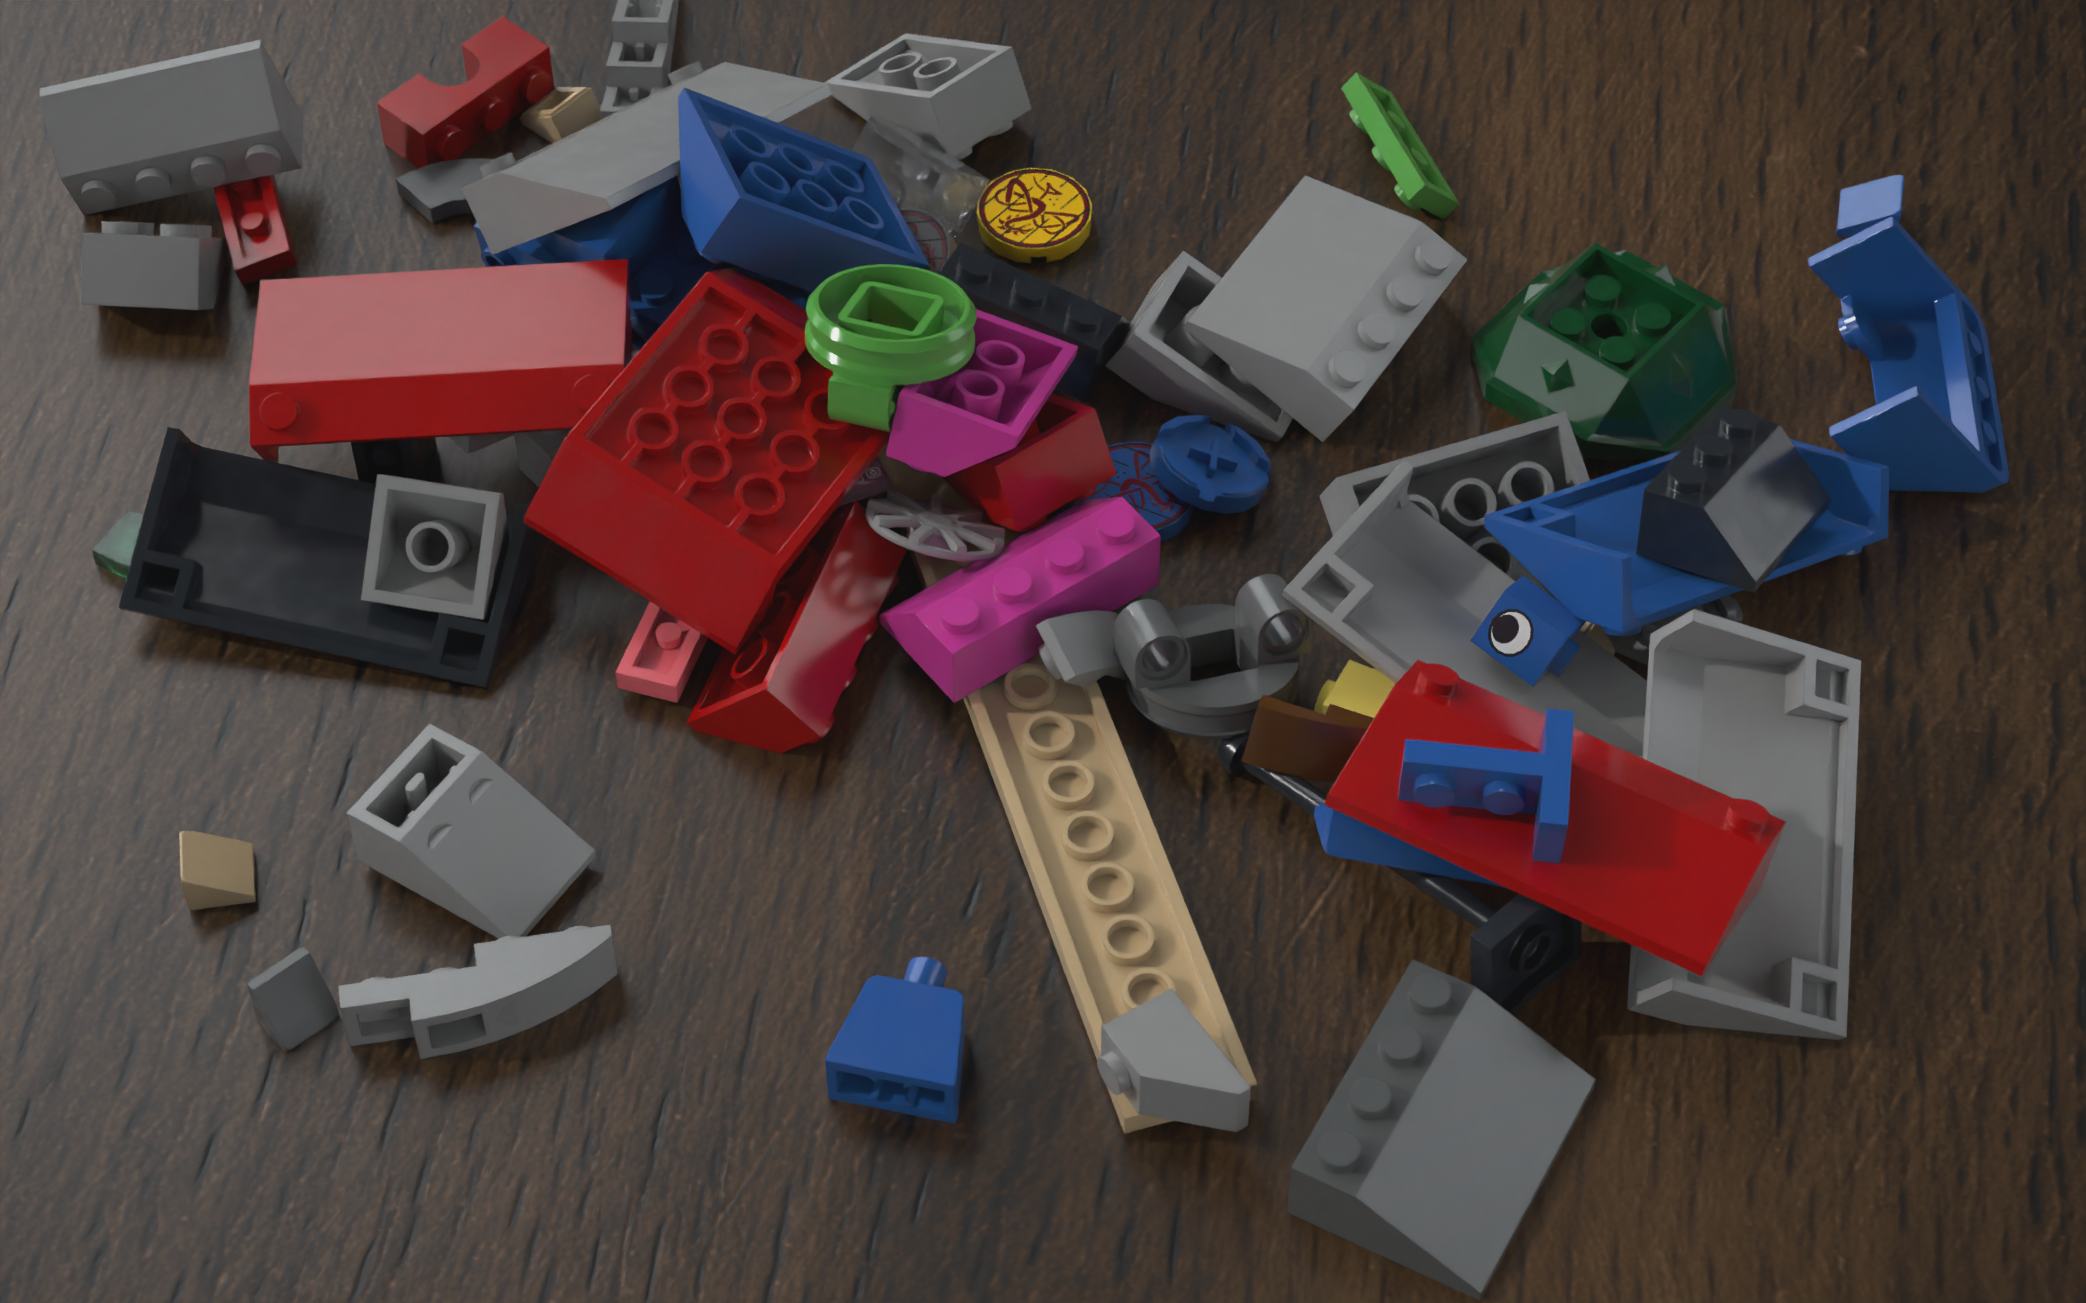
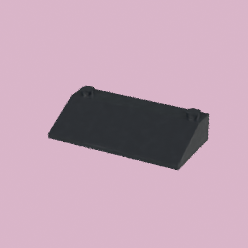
M167 427L119 608L143 615L488 689L527 587L541 533L524 523V515L530 504L519 502L517 514L506 512L510 541L498 589L487 619L482 620L361 600L376 484L202 447L193 443L180 429Z

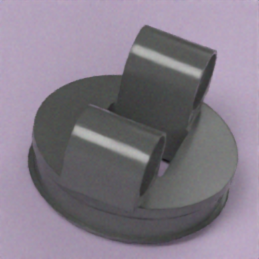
M1263 574L1249 580L1240 589L1236 597L1235 606L1200 604L1168 611L1162 603L1152 599L1138 600L1129 604L1119 613L1114 624V654L1127 674L1126 688L1130 700L1154 724L1170 732L1199 739L1234 738L1238 735L1250 733L1262 695L1291 704L1295 702L1300 686L1298 677L1300 654L1312 652V620L1302 610L1282 596L1283 590L1288 585L1282 577L1275 574ZM1232 659L1241 670L1236 673L1191 681V668Z

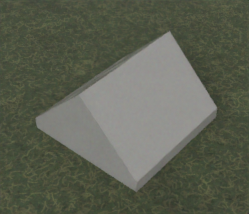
M378 474L361 600L482 620L487 619L498 589L510 541L503 493Z

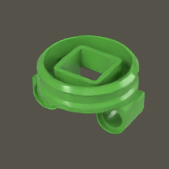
M876 264L850 268L836 273L823 281L811 293L806 303L808 317L805 326L806 347L817 362L833 371L828 386V415L832 420L891 432L899 393L905 385L924 383L946 377L961 369L974 353L975 332L973 326L976 322L977 312L972 300L956 283L932 271L893 264Z

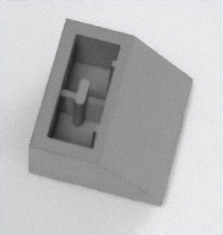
M102 221L101 233H82L80 304L189 310L213 309L229 254L227 239L212 237V226L160 224V235H154V223Z

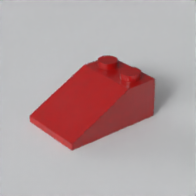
M1051 394L1016 448L946 477H941L974 509L982 511L984 519L1018 532L1040 526L1046 521L1049 513L1068 502H1077L1088 498L1095 493L1096 486L1115 476L1116 471L1096 410Z

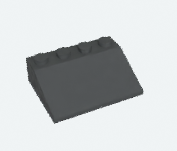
M1412 959L1291 1167L1287 1212L1480 1301L1595 1086L1596 1079L1476 986Z

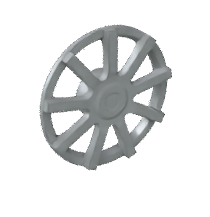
M896 490L889 491L887 498L878 500L870 498L868 500L865 512L868 525L885 539L909 550L942 559L971 562L992 559L1003 549L1004 528L991 526L982 520L983 512L978 509L962 511L941 504V497L931 494L929 501L908 498ZM879 513H884V514H890V515H877V514H879ZM909 527L907 538L891 531L889 528ZM960 539L975 544L982 551L966 552L967 546Z

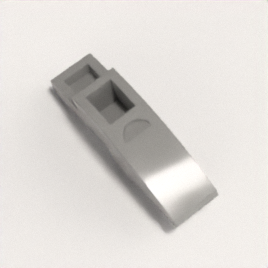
M574 926L561 932L526 937L516 935L505 936L496 941L474 944L476 966L460 969L443 967L424 974L396 978L373 977L361 983L338 986L340 1010L349 1046L415 1037L419 1057L424 1059L489 1044L530 1029L574 1006L617 975L611 926Z

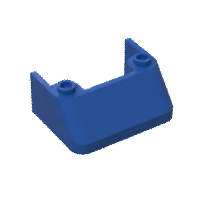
M1893 216L1809 257V267L1841 300L1843 317L1838 319V327L1845 343L1852 350L1859 349L1870 360L1876 402L1875 406L1829 427L1830 437L1850 456L1889 466V491L1985 493L2007 483L2009 480V469L1988 338L1982 319L1971 301Z

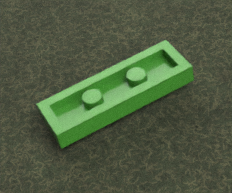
M1356 72L1341 88L1353 107L1349 112L1351 119L1364 133L1371 137L1375 144L1372 154L1386 170L1393 174L1398 182L1394 187L1398 197L1410 209L1419 212L1423 208L1444 220L1459 205L1458 200L1393 94Z

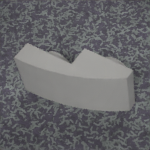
M1100 610L1084 611L1049 618L1037 624L1036 627L1044 641V644L1039 646V653L1053 677L1057 680L1063 678L1065 682L1081 687H1086L1105 675L1126 680L1127 674L1114 654V624L1118 614Z

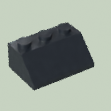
M962 243L958 245L937 273L950 279L962 288L972 300L977 310L1078 346L1076 357L1055 389L1083 402L1086 401L1106 371L1107 367H1105V364L1130 324L1120 314Z
M1722 407L1644 489L1636 554L1754 593L1827 510L1830 495L1779 424L1759 419L1757 415L1747 410H1730Z

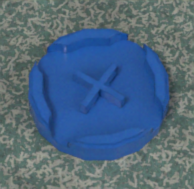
M1204 415L1178 416L1164 423L1149 454L1151 469L1167 490L1178 499L1201 510L1222 514L1245 512L1259 504L1269 483L1268 475L1271 471L1270 459L1254 438L1241 428L1229 423L1226 424L1224 429L1210 425L1212 418Z

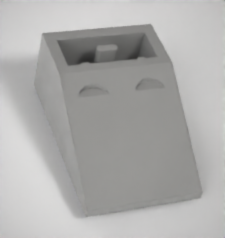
M429 724L347 812L358 861L497 938L511 935L526 937L596 857L595 849L485 753L432 724Z

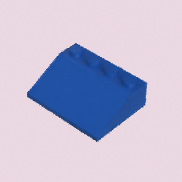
M685 87L678 96L682 217L694 240L693 245L695 249L705 259L715 264L727 262L742 267L764 281L776 279L788 283L808 296L827 278L850 268L876 264L905 265L925 270L930 267L871 158Z

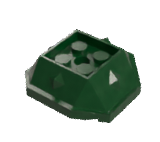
M1594 243L1562 267L1540 272L1471 337L1470 357L1473 366H1476L1484 399L1524 423L1566 411L1581 456L1586 458L1609 461L1641 460L1642 463L1681 451L1722 407L1726 408L1735 399L1738 381L1725 305L1672 276L1667 265L1656 267L1627 250L1613 253Z

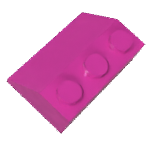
M976 309L977 318L973 326L975 349L971 359L961 369L946 377L904 386L899 393L886 456L905 462L915 470L932 472L946 477L1016 448L1076 357L1078 346Z

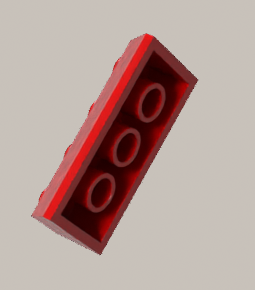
M857 501L834 510L776 583L770 612L736 655L723 647L686 723L693 730L780 754L805 743L814 744L822 739L830 730L835 720V716L832 713L841 692L849 686L856 675L857 668L854 664L863 645L872 637L878 627L876 616L884 599L893 591L899 581L897 570L907 551V548L899 546L876 533L866 521V509Z

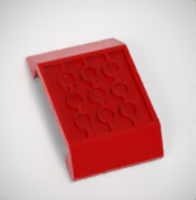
M736 267L708 271L564 438L524 515V523L736 655L770 612L776 583L887 445L891 432L829 418L828 386L833 371L817 362L806 347L805 326L808 317L805 309Z

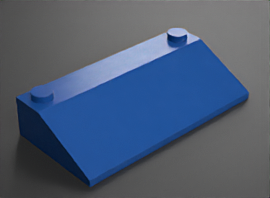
M1790 439L1830 495V502L1827 510L1764 582L1835 556L1858 554L1862 551V546L1887 538L1889 466ZM1680 451L1484 515L1485 528L1576 618L1602 626L1603 631L1609 635H1635L1642 631V626L1744 590L1636 554L1644 489Z

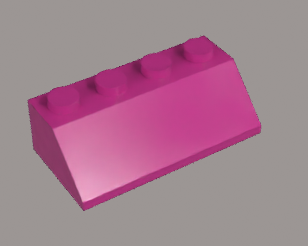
M1123 497L1082 500L1045 521L1040 526L1004 544L1002 551L996 557L985 561H974L879 615L880 624L955 703L1040 654L1039 646L1044 644V641L1036 625L1042 621L1076 612L1098 610L1113 612L1158 586L1161 535Z

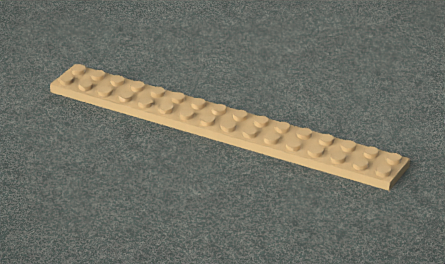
M888 443L876 457L875 461L877 467L882 472L881 477L887 494L891 490H896L908 498L929 501L930 495L934 494L941 497V504L962 511L974 509L940 475L915 470L905 462L886 456ZM982 517V520L991 526L1004 528V544L1027 532H1016ZM900 527L903 537L907 538L909 527ZM960 539L967 546L966 552L982 551L975 544ZM909 550L923 590L974 562L942 559ZM1038 654L964 697L968 713L1096 1059L1101 1057L1102 1025L1172 988L1251 1087L1250 1101L1255 1100L1257 1097L1256 1079L1097 680L1086 687L1067 683L1063 678L1057 680L1047 669L1041 655ZM1108 1088L1124 1134L1173 1121L1138 1114L1123 1093L1115 1095Z

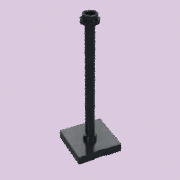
M1250 733L1238 735L1234 738L1222 739L1218 747L1217 757L1223 762L1224 769L1233 776L1239 777L1249 772L1313 817L1315 806L1325 803L1327 794L1303 777L1288 775L1241 762ZM1386 866L1477 928L1470 935L1471 985L1476 986L1513 1016L1524 1008L1525 1004L1544 987L1550 985L1581 957V921L1519 893L1500 910H1497L1450 877Z

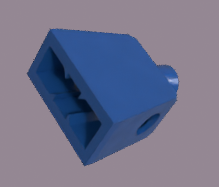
M915 957L909 961L904 980L880 975L867 979L825 1059L829 1099L956 1123L965 1036L964 995L957 990L943 988L948 972L942 963L929 957Z

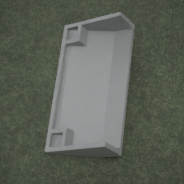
M697 61L668 74L672 83L671 86L518 161L515 160L511 152L480 166L479 169L483 178L461 189L493 255L611 210L680 174L678 96L684 87L777 123L833 95L827 83L728 62L703 71L700 62Z
M1405 460L1393 470L1283 590L1282 596L1302 610L1307 616L1395 684L1417 660L1427 664H1441L1454 670L1459 678L1545 715L1547 708L1574 711L1573 728L1643 758L1647 681L1581 630L1573 640L1582 647L1564 673L1558 678L1550 672L1534 687L1470 641L1504 590L1516 581L1410 501L1407 489L1414 467Z
M1696 609L1689 611L1650 634L1643 759L1734 799L1754 801L1762 805L1770 815L1786 821L1760 890L1703 976L1631 945L1627 1010L1691 1026L1840 1040L1847 1037L1861 660Z

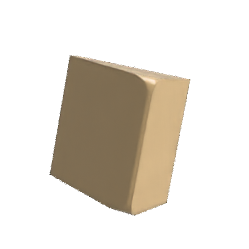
M557 87L525 111L520 120L528 129L551 143H555L599 121L601 106L591 88Z
M196 831L179 832L181 884L189 911L256 902L254 848L252 843Z

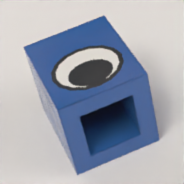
M1522 576L1504 590L1470 641L1534 687L1550 672L1559 678L1572 663L1582 647L1573 639L1586 621L1576 618L1562 603L1528 578Z

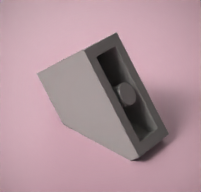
M1172 988L1101 1026V1057L1097 1059L1100 1075L1109 1090L1115 1095L1123 1093L1138 1114L1232 1132H1238L1248 1126L1251 1087Z

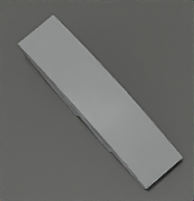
M618 0L612 18L613 43L606 63L607 88L600 109V120L667 88L679 0Z

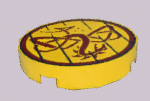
M1026 168L1008 172L991 181L979 196L977 221L983 242L996 254L1015 262L1031 263V257L1040 258L1045 256L1046 262L1060 260L1077 251L1090 235L1092 203L1086 189L1072 177L1055 170Z

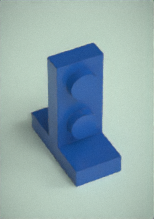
M1546 709L1539 753L1405 739L1398 800L1418 802L1433 808L1449 805L1487 809L1492 813L1500 815L1515 813L1534 814L1532 861L1560 863L1568 828L1574 711Z

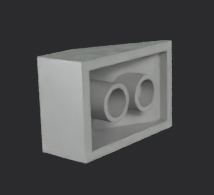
M905 33L825 82L829 85L833 97L913 154L940 158L942 162H954L965 158L972 152L973 145L986 137L1006 132L1013 126L1012 121L1032 109L1013 48L994 44Z
M1183 251L1153 284L1105 364V367L1155 401L1195 415L1211 417L1212 421L1224 425L1227 423L1235 425L1247 433L1277 443L1283 437L1293 417L1183 327L1222 279L1218 274Z

